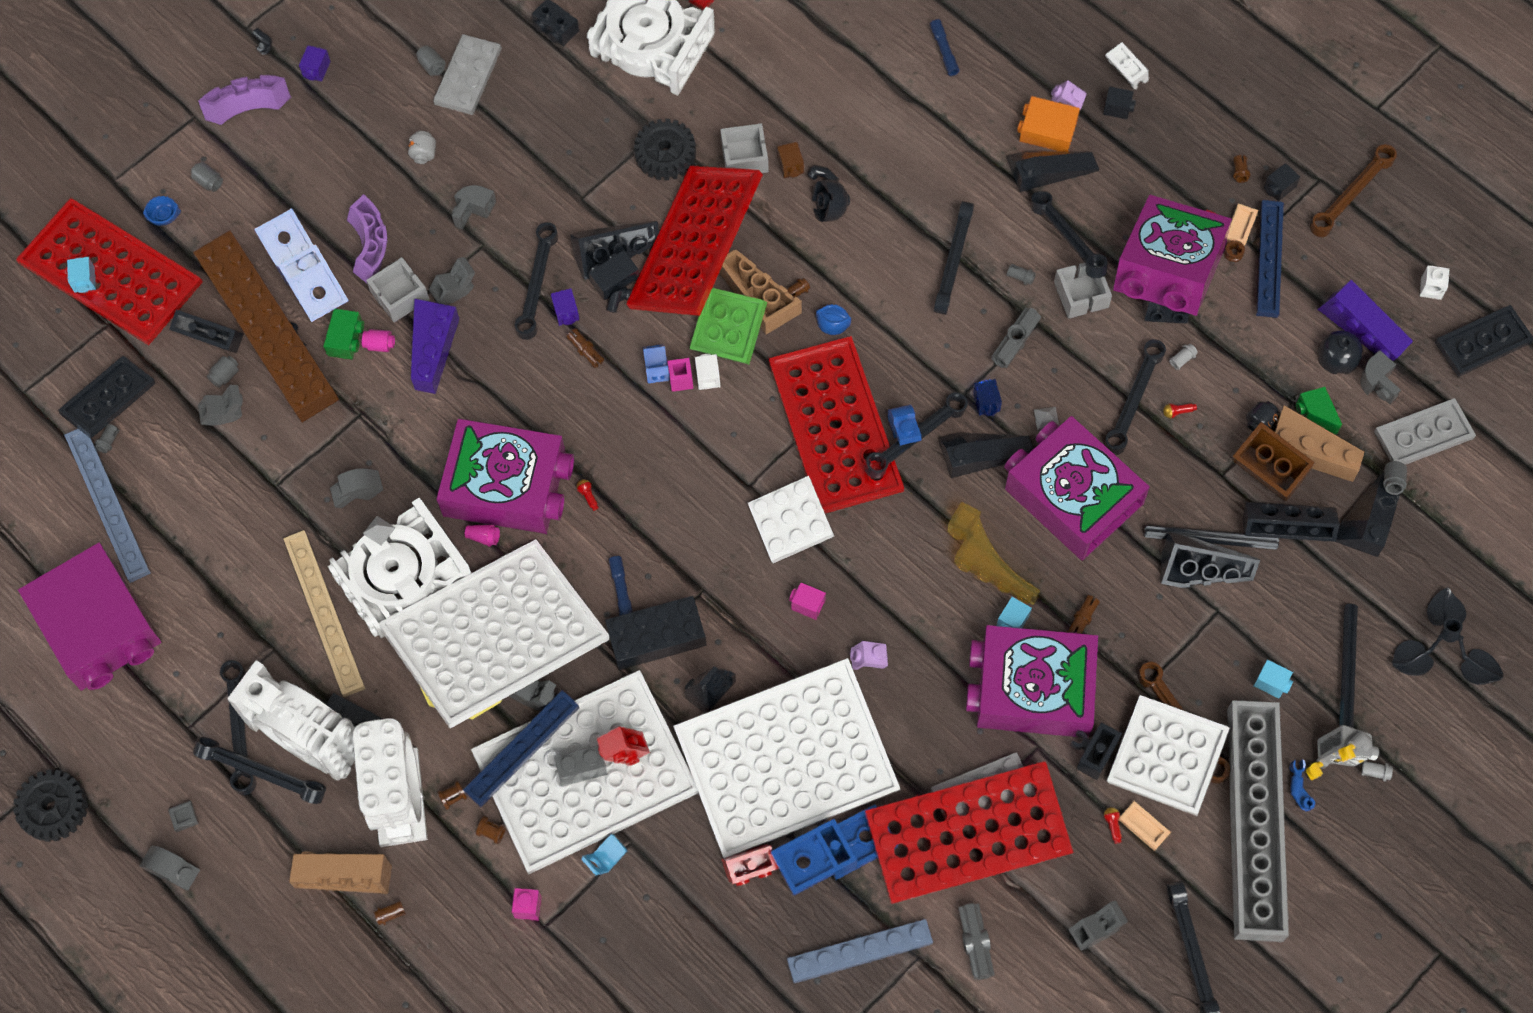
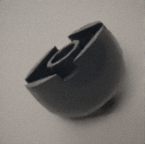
M820 180L815 183L812 201H816L817 209L813 208L816 219L819 222H830L838 220L845 214L850 204V196L841 183L836 180Z
M1348 331L1331 332L1324 337L1318 347V361L1324 370L1331 374H1349L1357 368L1362 359L1363 348L1361 342L1354 334Z

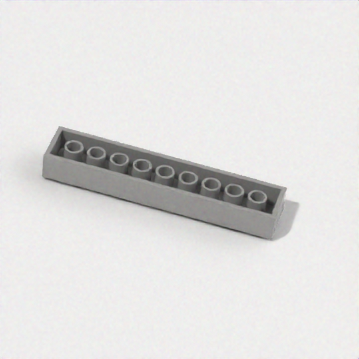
M1232 701L1227 709L1228 727H1230L1228 747L1234 940L1283 942L1289 934L1280 706L1276 702Z

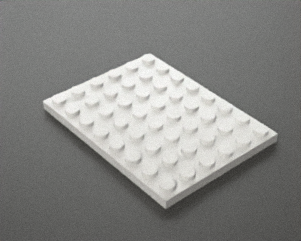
M536 539L378 623L380 630L449 728L456 726L609 640V634Z
M849 659L842 660L674 726L723 858L741 853L900 790Z
M640 670L575 700L580 708L493 795L528 875L699 793L693 776ZM530 722L472 748V753L480 770L482 771ZM619 726L643 732L650 753L641 757L638 763L626 766V764H615L614 762L604 760L608 775L562 787L555 756L599 745L597 738Z

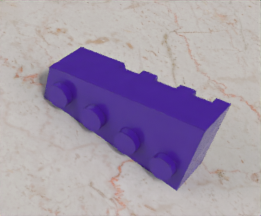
M1352 280L1334 292L1318 309L1344 331L1354 334L1361 344L1371 352L1376 354L1381 351L1392 361L1397 359L1413 342Z
M414 299L411 380L415 390L432 394L437 392L459 322V315L454 306Z

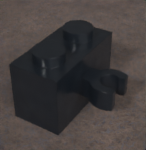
M1102 722L1091 740L1088 739L1085 732L1078 730L1076 736L1080 737L1082 742L1076 743L1072 740L1070 744L1075 750H1085L1077 770L1098 780L1122 733Z

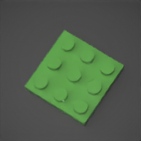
M712 288L698 318L690 349L749 365L767 302Z

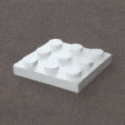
M809 476L748 503L772 563L834 537Z

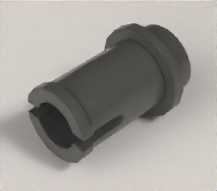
M1012 263L1008 269L1007 276L1024 282V285H1031L1036 273L1033 272V269L1027 270Z
M108 424L100 439L95 441V448L102 453L111 451V445L120 430L114 425Z

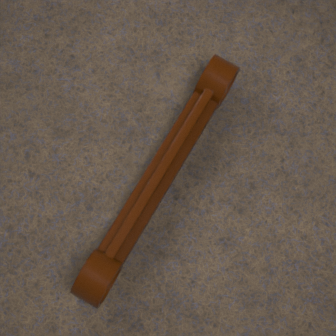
M1387 144L1380 145L1375 151L1373 161L1325 213L1321 212L1313 217L1310 230L1315 236H1328L1333 228L1335 219L1381 169H1388L1393 165L1397 156L1394 147ZM1379 153H1386V154H1388L1391 158H1389V159H1385V158H1383V157L1380 158L1378 154H1379ZM1324 221L1328 224V226L1317 227L1315 222Z
M1155 662L1143 664L1138 674L1139 682L1144 687L1152 688L1161 703L1183 710L1162 680L1163 670L1161 666ZM1145 669H1154L1158 673L1156 681L1152 682L1145 679ZM1219 757L1217 764L1222 765L1225 772L1223 777L1212 775L1210 782L1215 784L1224 782L1230 773L1229 763Z

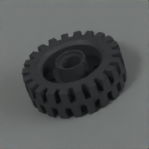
M665 118V122L662 123V119H657V124L651 121L649 122V127L644 125L642 131L639 130L635 138L634 151L636 162L644 174L648 172V176L651 178L655 175L656 180H661L664 177L665 181H668L669 176H672L674 180L678 178V174L682 177L685 175V170L688 171L689 167L695 162L696 143L694 135L691 134L689 128H686L685 124L681 123L679 125L677 120L671 123L670 119Z
M46 770V773L40 771L36 777L30 776L28 783L23 782L21 784L23 789L16 792L18 798L14 799L13 804L16 808H13V813L16 815V822L28 835L45 842H50L51 840L60 841V837L64 839L69 837L68 833H75L77 831L75 827L82 825V817L87 815L85 808H88V802L86 801L88 798L84 788L71 775L60 770L55 772L53 770ZM55 801L54 807L47 810L48 804Z

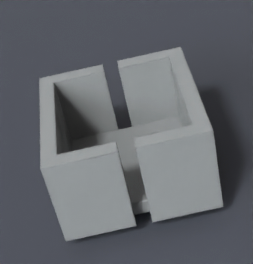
M762 124L721 129L725 168L760 170L761 173L768 172V156Z
M400 258L366 280L371 294L393 322L414 310V299L429 300L426 287L413 274V271L403 258Z
M1086 263L1079 264L1076 279H1074L1076 273L1075 265L1056 271L1054 284L1068 319L1087 314L1088 309L1091 313L1109 308L1112 294L1105 277H1089L1085 272Z

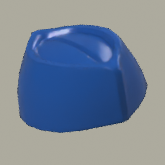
M157 196L146 204L143 213L145 218L151 223L158 226H166L178 217L181 210L171 198Z
M831 304L816 311L818 327L826 334H841L851 324V317L841 306Z

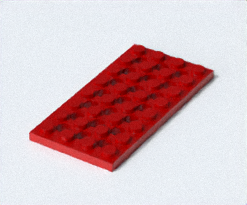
M689 167L626 303L630 309L701 315L763 176L761 171L755 169Z
M72 198L67 201L16 259L26 269L148 346L174 317L176 309L180 310L203 283L202 279ZM73 222H80L78 227L69 228ZM89 232H96L94 237L86 238ZM60 237L66 238L63 243L56 244L57 239ZM105 242H112L109 248H102ZM77 247L82 248L78 254H72L73 249ZM128 252V255L125 258H118V255L120 253ZM45 253H52L49 259H42ZM84 257L91 259L97 257L98 261L93 265L95 267V282L100 283V287L85 293H74L68 283L67 267L60 270L58 269L59 265L67 263V260ZM144 262V266L142 268H134L136 263ZM107 268H114L111 274H104ZM155 272L161 273V275L156 279L150 278L151 275ZM131 278L128 284H120L122 279ZM169 283H177L174 289H167ZM140 288H147L146 293L138 295L137 291ZM112 293L117 294L115 299L107 300L108 295ZM157 298L164 299L160 305H154L153 302ZM126 304H134L132 309L128 311L123 310ZM143 314H150L148 320L140 321V317Z
M852 336L769 358V365L806 477H810L825 514L904 492V485L895 460L888 465L885 475L878 481L871 479L865 472L866 460L863 456L866 453H883L890 445ZM839 358L843 361V364L835 366L831 361ZM813 364H819L822 366V370L815 372L810 367ZM792 370H799L802 374L799 377H792L789 373ZM841 377H846L850 382L842 385L837 380ZM819 383H826L829 388L819 390L817 385ZM804 388L808 393L805 396H799L796 394V391ZM846 396H853L856 398V401L849 404L844 401V398ZM831 401L835 404V407L833 409H826L823 404ZM806 407H811L814 409V413L805 415L802 410ZM853 415H860L863 420L855 423L850 418ZM837 420L842 425L839 428H832L829 424L831 421ZM817 426L821 431L818 434H811L809 428ZM859 434H867L869 440L861 442L857 439V436ZM844 439L848 442V445L841 448L836 445V442ZM823 445L827 448V451L821 454L817 453L815 448ZM845 459H852L855 464L852 467H846L842 462ZM871 461L870 467L872 469L882 470L879 461ZM829 464L834 469L830 473H825L821 468ZM852 478H858L862 483L855 487L850 485L849 481ZM837 484L840 490L838 492H831L828 490V486Z
M1046 761L864 811L890 904L1073 853ZM1026 784H1031L1035 787L1036 793L1033 797H1028L1024 794L1023 788ZM1008 790L1013 794V801L1011 803L1002 801V791ZM982 796L988 797L991 801V806L987 810L980 808L978 804L979 798ZM960 802L968 806V813L965 816H961L956 812V805ZM1033 807H1038L1042 810V818L1040 820H1034L1031 817L1030 811ZM935 809H942L945 812L946 818L943 822H937L934 819L933 812ZM1010 813H1016L1020 817L1018 826H1011L1009 824L1008 816ZM913 815L922 817L923 826L921 828H914L911 825L910 820ZM988 819L996 821L998 825L996 832L991 833L986 830L985 823ZM891 821H896L900 824L901 830L899 834L893 835L888 831V824ZM967 825L972 826L975 830V836L972 839H967L963 835V828ZM1039 830L1048 832L1049 841L1047 843H1041L1038 840L1037 833ZM942 832H949L952 835L953 840L950 845L941 843L940 835ZM1017 836H1022L1026 839L1027 846L1025 849L1021 850L1015 846L1014 842ZM920 838H926L929 841L930 848L928 851L923 852L918 849L917 842ZM995 842H999L1004 846V853L1001 856L995 855L992 851V846ZM902 844L907 848V855L904 858H899L895 855L894 849L896 845ZM974 848L982 853V858L979 862H973L969 857L970 851ZM949 855L958 857L959 865L957 868L953 869L947 865V857ZM927 861H932L936 864L937 870L935 874L929 875L924 871V864ZM908 867L913 870L914 877L911 881L902 879L901 871L903 868Z

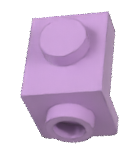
M1067 80L1054 87L1051 93L1053 95L1051 101L1078 107L1081 110L1087 93Z
M862 641L852 647L850 653L852 669L858 670L863 666L882 669L887 667L886 644Z

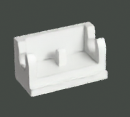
M1120 43L1106 54L1108 61L1121 72L1134 89H1137V84L1140 81L1144 84L1149 81L1148 70L1123 43Z

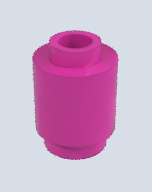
M369 329V331L363 332L362 347L367 348L368 351L390 352V349L395 346V336L391 334V331Z

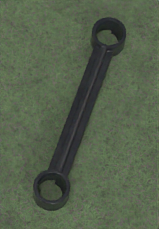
M1046 191L1034 193L1031 198L1032 211L1036 214L1044 215L1086 263L1085 272L1089 277H1104L1107 273V258L1101 254H1094L1053 207V197L1050 193Z
M961 202L944 274L936 297L935 313L947 315L975 203Z
M549 222L540 224L536 229V236L539 242L523 314L515 321L517 336L523 340L532 339L537 334L535 314L550 248L558 241L557 228ZM549 230L553 232L551 236L545 237V239L540 237V234L544 231ZM524 323L532 324L531 328L524 330V332L519 330L520 325Z
M1149 340L1145 344L1142 353L1143 363L1115 429L1106 435L1104 446L1114 455H1119L1125 451L1128 443L1126 434L1156 364H1159L1164 359L1166 347L1160 340ZM1155 347L1161 353L1151 356L1148 354L1147 349ZM1117 437L1123 443L1113 447L1109 444L1108 439Z
M951 393L948 395L944 406L918 425L921 439L950 417L959 418L963 416L968 405L966 397L961 393ZM950 401L959 402L961 409L955 410L949 405ZM897 441L883 453L876 452L870 454L864 466L866 474L872 478L883 477L888 465L919 441L901 446L899 441ZM871 461H879L882 470L872 469L870 467Z
M235 660L225 662L220 668V676L227 684L228 697L246 674L242 665ZM232 667L238 669L240 674L237 678L229 680L225 676L228 669ZM229 702L233 752L248 758L245 722ZM235 768V772L230 778L231 787L240 795H248L256 788L255 777ZM243 775L251 780L249 786L245 789H239L238 785H236L237 779Z
M198 737L196 739L193 754L200 759L217 760L298 793L300 798L308 803L320 804L323 801L326 787L317 781H303L220 747V744L214 739L208 737Z
M1183 881L1167 883L1168 899L1174 908L1200 1000V1012L1221 1013L1218 1002L1212 993L1187 905L1188 897Z

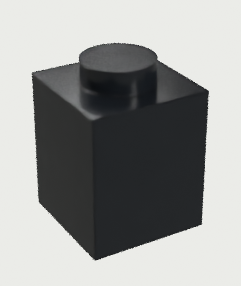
M1109 86L1103 115L1127 120L1129 112H1134L1136 100L1132 99L1134 91Z
M1285 163L1267 177L1264 189L1269 196L1274 197L1279 202L1297 187L1300 176Z

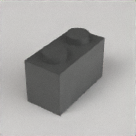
M599 745L554 757L562 787L608 775L605 761L598 751Z

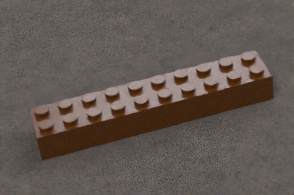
M229 230L194 251L193 253L300 421L303 423L339 401L329 382L232 232Z

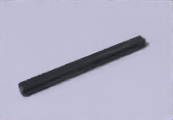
M1149 524L1145 525L1144 537L1167 539L1170 532L1190 536L1212 544L1274 550L1279 547V538L1245 536L1244 533Z
M1348 603L1344 607L1340 726L1344 725L1353 728L1358 606Z

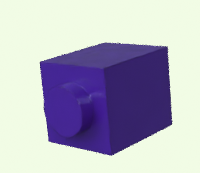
M307 46L299 64L303 77L312 81H323L331 62L327 50Z
M572 289L551 293L559 326L563 324L570 325L580 320Z

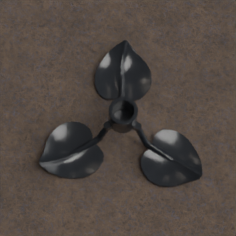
M1449 587L1436 594L1427 608L1428 620L1433 625H1443L1436 641L1426 651L1420 642L1413 640L1405 641L1396 648L1392 660L1393 667L1403 674L1411 676L1424 675L1434 665V661L1429 654L1432 653L1440 641L1444 640L1448 643L1458 641L1462 658L1465 660L1461 665V673L1467 681L1476 685H1485L1500 681L1504 677L1498 662L1486 651L1473 649L1468 656L1466 655L1463 643L1464 637L1460 634L1463 629L1462 623L1465 621L1467 613L1462 602L1456 598Z

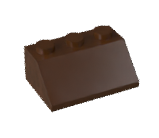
M1262 422L1233 455L1234 463L1285 502L1297 490L1315 465L1314 461Z

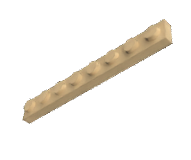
M305 530L283 538L343 697L366 689Z

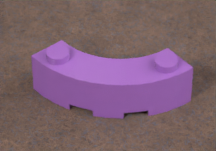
M260 75V79L248 80L247 77L232 80L231 85L222 89L218 86L199 100V104L205 120L222 125L229 118L247 110L257 108L279 110L289 100L290 94L284 78Z
M363 194L350 207L347 221L356 229L362 242V252L355 261L353 273L366 282L367 279L377 274L381 269L386 251L387 231L380 217V212Z

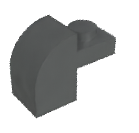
M478 185L467 186L459 190L454 196L457 205L452 211L455 227L463 229L472 213L488 218L496 204L494 191Z
M465 257L458 258L450 273L436 275L429 291L439 304L453 303L466 296L473 289L474 285L471 280L475 272Z
M1381 351L1377 352L1368 361L1362 372L1360 382L1363 391L1367 395L1374 390L1381 400L1391 404L1396 400L1401 389L1388 379L1396 364Z
M229 385L222 396L205 395L198 405L201 425H222L234 422L242 416L241 406L243 397L239 393L238 385Z
M364 468L340 474L337 476L339 482L330 487L336 508H343L355 498L370 500L383 491L379 472Z
M536 680L509 695V697L523 705L542 711L553 699L556 684L549 680L540 682Z
M151 845L139 865L155 876L166 879L186 891L189 890L200 869L184 861L183 858Z
M1113 901L1097 913L1080 920L1069 931L1082 951L1112 936L1128 921L1117 902Z

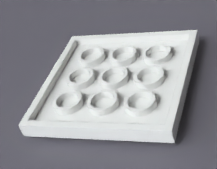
M1140 695L1107 783L1198 816L1230 727Z

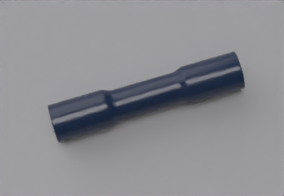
M940 19L933 20L930 23V27L943 56L949 76H955L960 72L955 56L952 54L943 24Z
M622 557L609 558V565L621 616L632 613L633 609L628 596Z

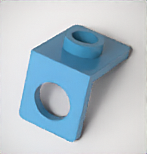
M611 834L594 853L584 855L581 859L597 876L608 873L625 855L627 849L614 834ZM591 861H593L599 868L595 867L591 863Z

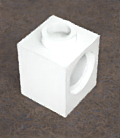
M1428 265L1421 277L1420 297L1441 300L1448 288L1449 268Z
M703 354L695 357L699 390L720 387L717 355Z

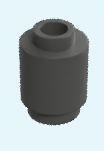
M423 46L418 50L416 54L418 62L429 75H439L444 71L445 61L434 48Z
M205 162L195 164L191 170V178L208 191H217L223 183L220 173Z
M222 356L208 371L209 374L206 377L212 384L220 388L222 385L225 386L239 371L237 368L239 364L231 356L227 358Z
M1389 462L1384 467L1383 486L1389 494H1401L1407 486V466L1402 462Z

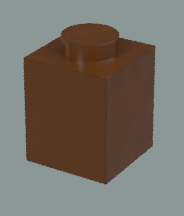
M794 142L778 146L777 158L783 177L793 178L804 174V161L798 143Z

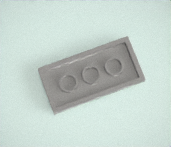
M462 35L435 95L434 104L473 115L501 52V44Z
M1455 398L1379 426L1374 431L1391 462L1399 461L1405 465L1470 441L1476 436Z
M1016 752L931 787V791L935 792L1019 769L1023 765ZM1026 784L1023 788L1024 794L1028 797H1033L1036 793L1031 784ZM1008 790L1002 791V801L1011 803L1013 801V794ZM982 796L979 798L978 804L980 808L987 810L991 806V801L988 797ZM960 802L956 805V812L961 816H965L968 813V806ZM940 809L945 820L946 814L942 809Z

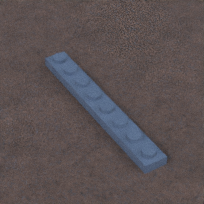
M79 429L65 434V438L128 581L131 583L150 574L149 567L92 439Z

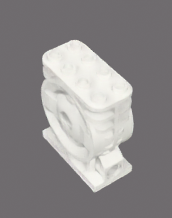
M607 0L606 8L603 12L599 13L595 26L591 27L588 31L589 51L593 57L601 54V59L605 62L612 58V64L618 65L629 74L640 77H655L657 82L670 86L671 93L679 95L715 34L714 11L708 7L704 11L693 7L682 10L677 0ZM669 22L672 23V27H671L670 32H669ZM619 26H623V32L625 35V39L622 43L620 41L623 39V35L620 31Z
M420 498L412 502L414 507L398 516L397 524L392 525L395 527V530L382 546L364 535L357 543L352 545L353 550L346 553L343 550L340 552L342 557L337 561L333 557L329 559L330 565L327 567L332 573L333 578L342 587L346 597L353 603L356 611L362 620L366 622L374 637L379 635L380 638H383L385 636L379 628V622L471 574L468 564ZM427 533L431 536L428 540L424 537ZM409 547L415 548L421 556L422 569L420 575L418 559ZM440 556H444L447 558L445 561L438 564L437 558H439ZM366 565H367V574H368V577H369L371 583L374 585L375 588H377L378 590H380V591H382V592H384V593H381V592H378V591L374 590V589H373L371 586H369V584L366 582L365 577H364V569H365ZM398 566L396 571L389 572L391 567ZM418 575L419 580L423 583L421 587L416 583ZM398 593L402 599L398 600L394 594Z
M255 661L228 697V701L250 729L255 732L260 729L282 748L322 772L329 773L333 779L337 781L341 778L345 779L349 775L351 765L355 761L353 742L355 727L352 722L347 718L343 719L339 713L333 711L301 688L286 681L278 683L271 677L263 664Z
M382 719L359 724L353 731L360 810L365 816L369 829H378L380 847L428 840L418 748H413L408 732H404L400 723L395 719Z

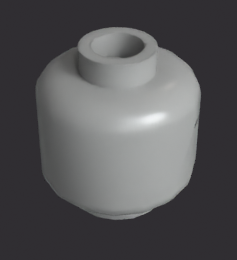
M416 132L409 139L408 155L418 164H425L435 157L436 140L428 132Z

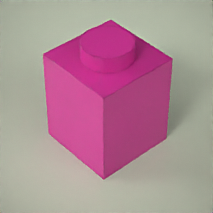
M689 358L668 361L672 392L693 389Z
M800 583L798 589L794 588L790 595L789 601H792L791 610L817 620L826 601V593Z
M515 888L512 914L515 918L539 920L542 899L539 890Z

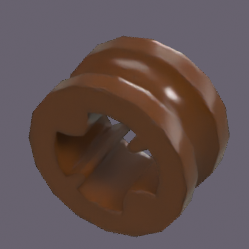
M1230 241L1226 246L1224 256L1230 262H1239L1243 257L1245 247L1239 241ZM1232 249H1237V254H1232Z

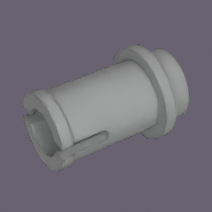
M1192 344L1183 345L1182 350L1169 359L1170 364L1174 369L1179 370L1190 359L1196 358L1197 349Z
M1364 761L1361 775L1381 778L1385 782L1386 780H1391L1393 766H1388V763L1382 765Z

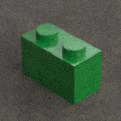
M341 309L333 310L323 346L327 356L353 360L354 353H357L359 350V335L364 331V321H362L359 312Z

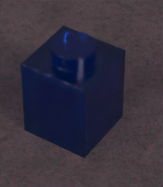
M996 379L974 383L973 396L979 416H991L1000 412L1002 400Z

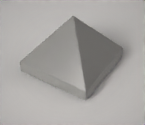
M1056 407L1034 409L1037 430H1042L1051 421L1059 425Z
M376 516L363 534L382 546L395 530V527Z

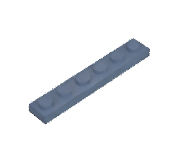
M925 919L787 958L793 982L798 983L933 944V940Z

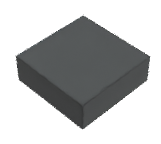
M191 801L168 809L176 832L199 824Z

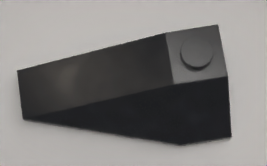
M1023 151L1006 156L1019 192L1099 171L1092 152Z
M649 221L570 234L573 255L583 279H589L591 269L597 264H603L608 261L609 257L614 253H620L624 250L632 258L653 247L659 234L658 221Z
M956 433L938 438L951 478L1005 465L1010 457L1020 449H1024L1028 454L1034 450L1030 437L1023 435Z
M1384 472L1380 474L1341 521L1336 538L1337 543L1375 557L1379 556L1385 546L1400 494L1393 495L1386 491L1383 486Z
M1169 532L1162 550L1160 583L1188 588L1190 585L1197 584L1207 586L1216 582L1235 583L1253 581L1260 559L1190 536Z
M713 666L699 674L696 679L692 678L689 680L684 688L685 699L706 714L712 710L734 685L736 674L732 671Z

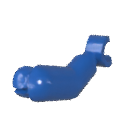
M1303 759L1300 760V770H1297L1294 760L1289 765L1290 771L1293 773L1290 793L1302 810L1310 811L1315 807V800L1303 788L1302 772L1306 768V763Z

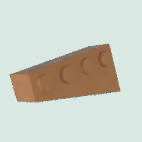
M736 249L727 254L719 273L734 293L767 302L760 326L766 335L802 313V301L797 297L794 298L782 285L779 286L767 273L761 272L753 262Z
M1283 406L1274 432L1314 461L1315 465L1312 469L1353 482L1359 472L1364 451L1290 408Z
M303 851L301 854L293 855L289 883L294 888L388 894L392 865L384 854H315Z

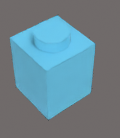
M84 257L67 260L68 283L74 293H85L89 290H95V267L90 258Z
M1011 597L998 618L997 626L1022 628L1029 618L1032 608Z
M1267 660L1254 687L1279 699L1283 692L1286 694L1289 692L1293 681L1289 679L1293 672Z

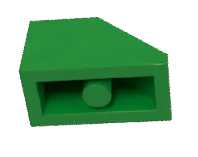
M1326 387L1300 394L1296 402L1297 413L1334 435L1338 434L1342 422Z

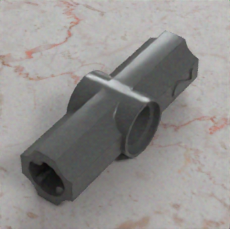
M1025 307L1014 325L1009 327L1007 335L991 357L997 366L1008 368L1019 350L1024 348L1026 340L1041 320V316L1033 308ZM1013 336H1018V337H1020L1021 339H1014V338H1012V337H1013Z
M972 903L959 907L958 911L963 929V945L966 955L968 954L972 976L974 980L993 977L995 974L989 951L991 950L987 929H984L979 904Z

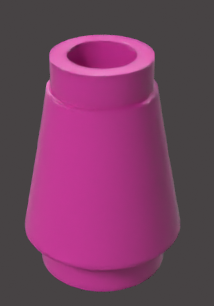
M467 525L465 538L490 547L497 545L500 538V530L494 525Z

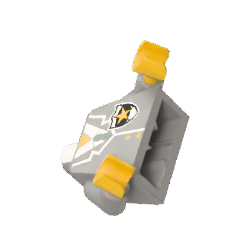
M1342 725L1317 739L1318 759L1306 769V773L1310 780H1314L1323 775L1321 769H1325L1330 763L1356 766L1367 759L1376 760L1379 755V749L1376 746H1372V736L1369 733Z

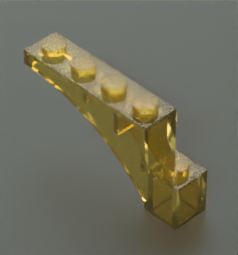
M961 501L948 523L947 530L953 538L964 540L955 556L954 564L964 572H971L977 575L979 580L996 585L1000 591L1017 596V599L1022 603L1035 605L1040 590L1022 579L1001 559L986 536L980 520L981 511Z

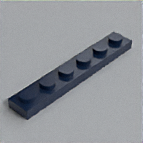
M1262 200L1256 316L1278 318L1284 202Z
M562 690L463 789L464 793L481 808L580 708L579 705Z

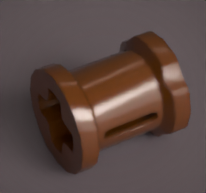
M458 780L451 787L443 791H437L446 810L450 809V805L457 801L468 799Z
M484 816L477 827L476 836H485L494 840L495 844H499L504 837L507 827L504 824L494 823Z

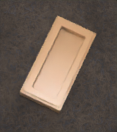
M1241 204L1237 205L1232 218L1227 243L1239 241L1245 247L1258 210Z
M1135 801L1119 818L1122 824L1154 851L1171 833Z

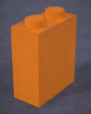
M1031 96L1030 103H1025L1022 115L1025 116L1024 121L1020 120L1017 130L1018 133H1021L1020 142L1056 151H1069L1080 108Z

